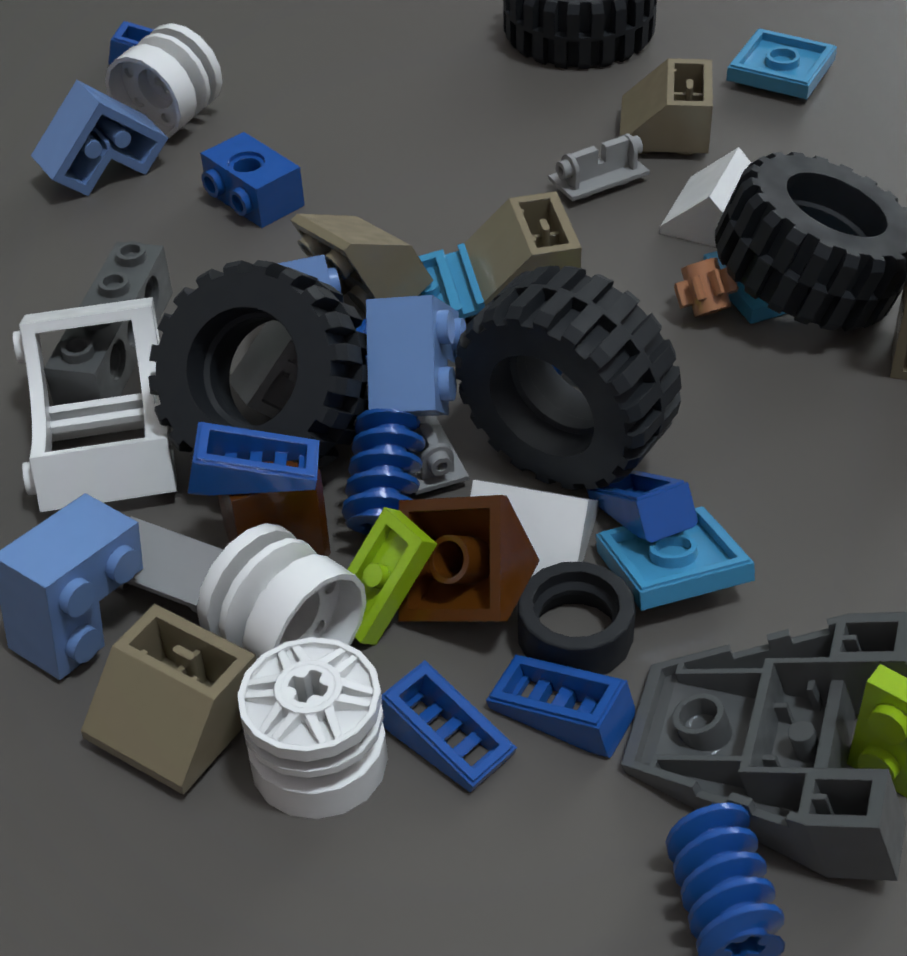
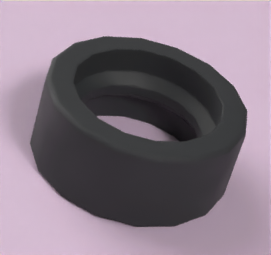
M561 562L541 569L530 578L518 600V643L526 657L602 675L611 672L626 659L634 639L635 605L634 595L622 578L606 567L588 562ZM564 604H584L602 611L610 617L612 624L605 630L590 636L569 637L553 632L543 625L539 618L549 609Z

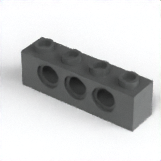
M136 241L116 242L79 307L153 297L158 323L173 294L164 246L142 244ZM131 320L66 329L44 367L54 406L121 395L138 362Z

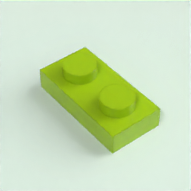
M384 507L347 569L355 574L365 586L366 607L362 623L355 636L362 644L377 645L437 546V543L400 510Z
M880 664L866 682L847 764L856 769H889L896 792L907 798V678Z

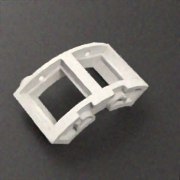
M153 297L24 315L19 324L20 331H13V344L18 363L26 362L32 417L30 462L22 464V472L27 495H37L40 512L62 509L85 493L105 503L177 492L174 450H170V445L172 444L169 440V433L172 432V427L160 425L154 411L155 406L161 404L159 395L150 394L148 377L156 375V362L149 361L152 344L159 345L160 343ZM131 320L142 393L50 406L39 333ZM145 428V438L52 451L53 441Z

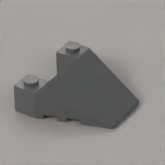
M907 612L847 613L828 618L829 628L792 638L789 629L767 634L769 644L732 653L728 644L650 666L621 763L626 774L694 809L728 802L742 805L748 810L750 816V825L747 829L756 834L759 843L824 877L898 881L906 820L889 769L846 768L855 715L859 714L867 680L880 664L907 678Z

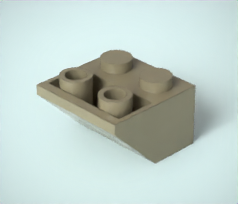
M668 58L622 95L620 136L626 133L632 136H639L643 144V151L639 154L649 152H675L680 155L709 153L713 110L712 59Z
M557 191L509 198L464 243L485 306L515 277L525 271H534L537 267L559 266L560 270L564 266L581 268L582 247Z
M296 214L290 220L301 235L297 243L308 257L324 254L327 268L335 267L337 270L341 294L343 296L347 294L364 313H366V299L418 296L433 282L430 274L410 244L358 216Z
M154 603L112 645L81 729L83 739L184 795L243 728L237 694L245 672L256 661V655Z

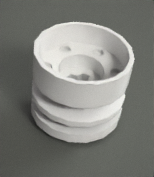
M174 23L158 26L136 46H132L116 58L107 68L105 78L109 97L146 115L168 138L215 100L220 94L223 83L221 67L213 50L201 36L185 26Z
M265 523L247 529L231 541L212 563L200 588L197 614L202 628L255 654L256 660L262 654L284 642L309 637L339 640L351 646L363 620L366 607L365 586L355 574L329 557L318 555L308 543L296 539L284 527Z
M309 637L284 642L267 651L245 672L237 694L240 717L248 748L254 785L267 803L289 816L321 819L345 814L367 801L383 780L388 755L383 726L384 716L381 705L380 684L376 668L360 650L339 640Z

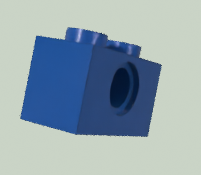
M242 132L200 153L203 166L201 179L208 194L219 199L234 209L238 215L246 217L260 228L305 206L300 166L249 134Z

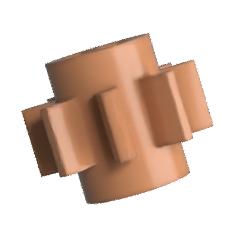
M717 257L702 260L681 268L684 281L674 284L680 309L692 306L694 316L697 318L731 307L728 294L737 292L739 287L737 282H734L728 275L727 268L720 269Z

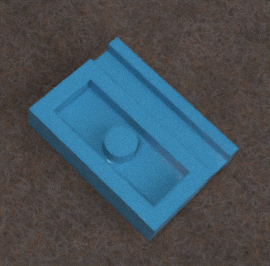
M464 243L457 245L459 251L445 254L444 250L441 249L418 256L433 279V282L418 296L433 295L458 311L459 318H464V320L467 317L477 315L485 307Z

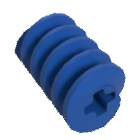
M376 408L366 410L357 416L355 423L357 435L353 439L351 448L354 456L350 459L348 467L351 477L347 479L345 493L348 498L344 500L341 512L346 520L347 527L368 535L384 507L399 510V500H413L405 495L416 493L420 482L409 474L419 472L423 464L420 457L413 453L423 451L426 442L423 436L413 432L420 427L421 423L415 415L400 410Z
M730 802L718 803L696 809L681 818L670 829L665 841L668 857L673 862L675 881L681 887L680 894L683 908L689 913V928L691 934L697 939L696 949L698 956H779L785 949L783 939L780 936L773 935L784 925L785 916L782 909L777 905L771 904L775 899V888L768 879L763 878L767 873V865L765 859L758 853H755L758 849V839L754 832L747 829L750 825L748 810L739 804Z

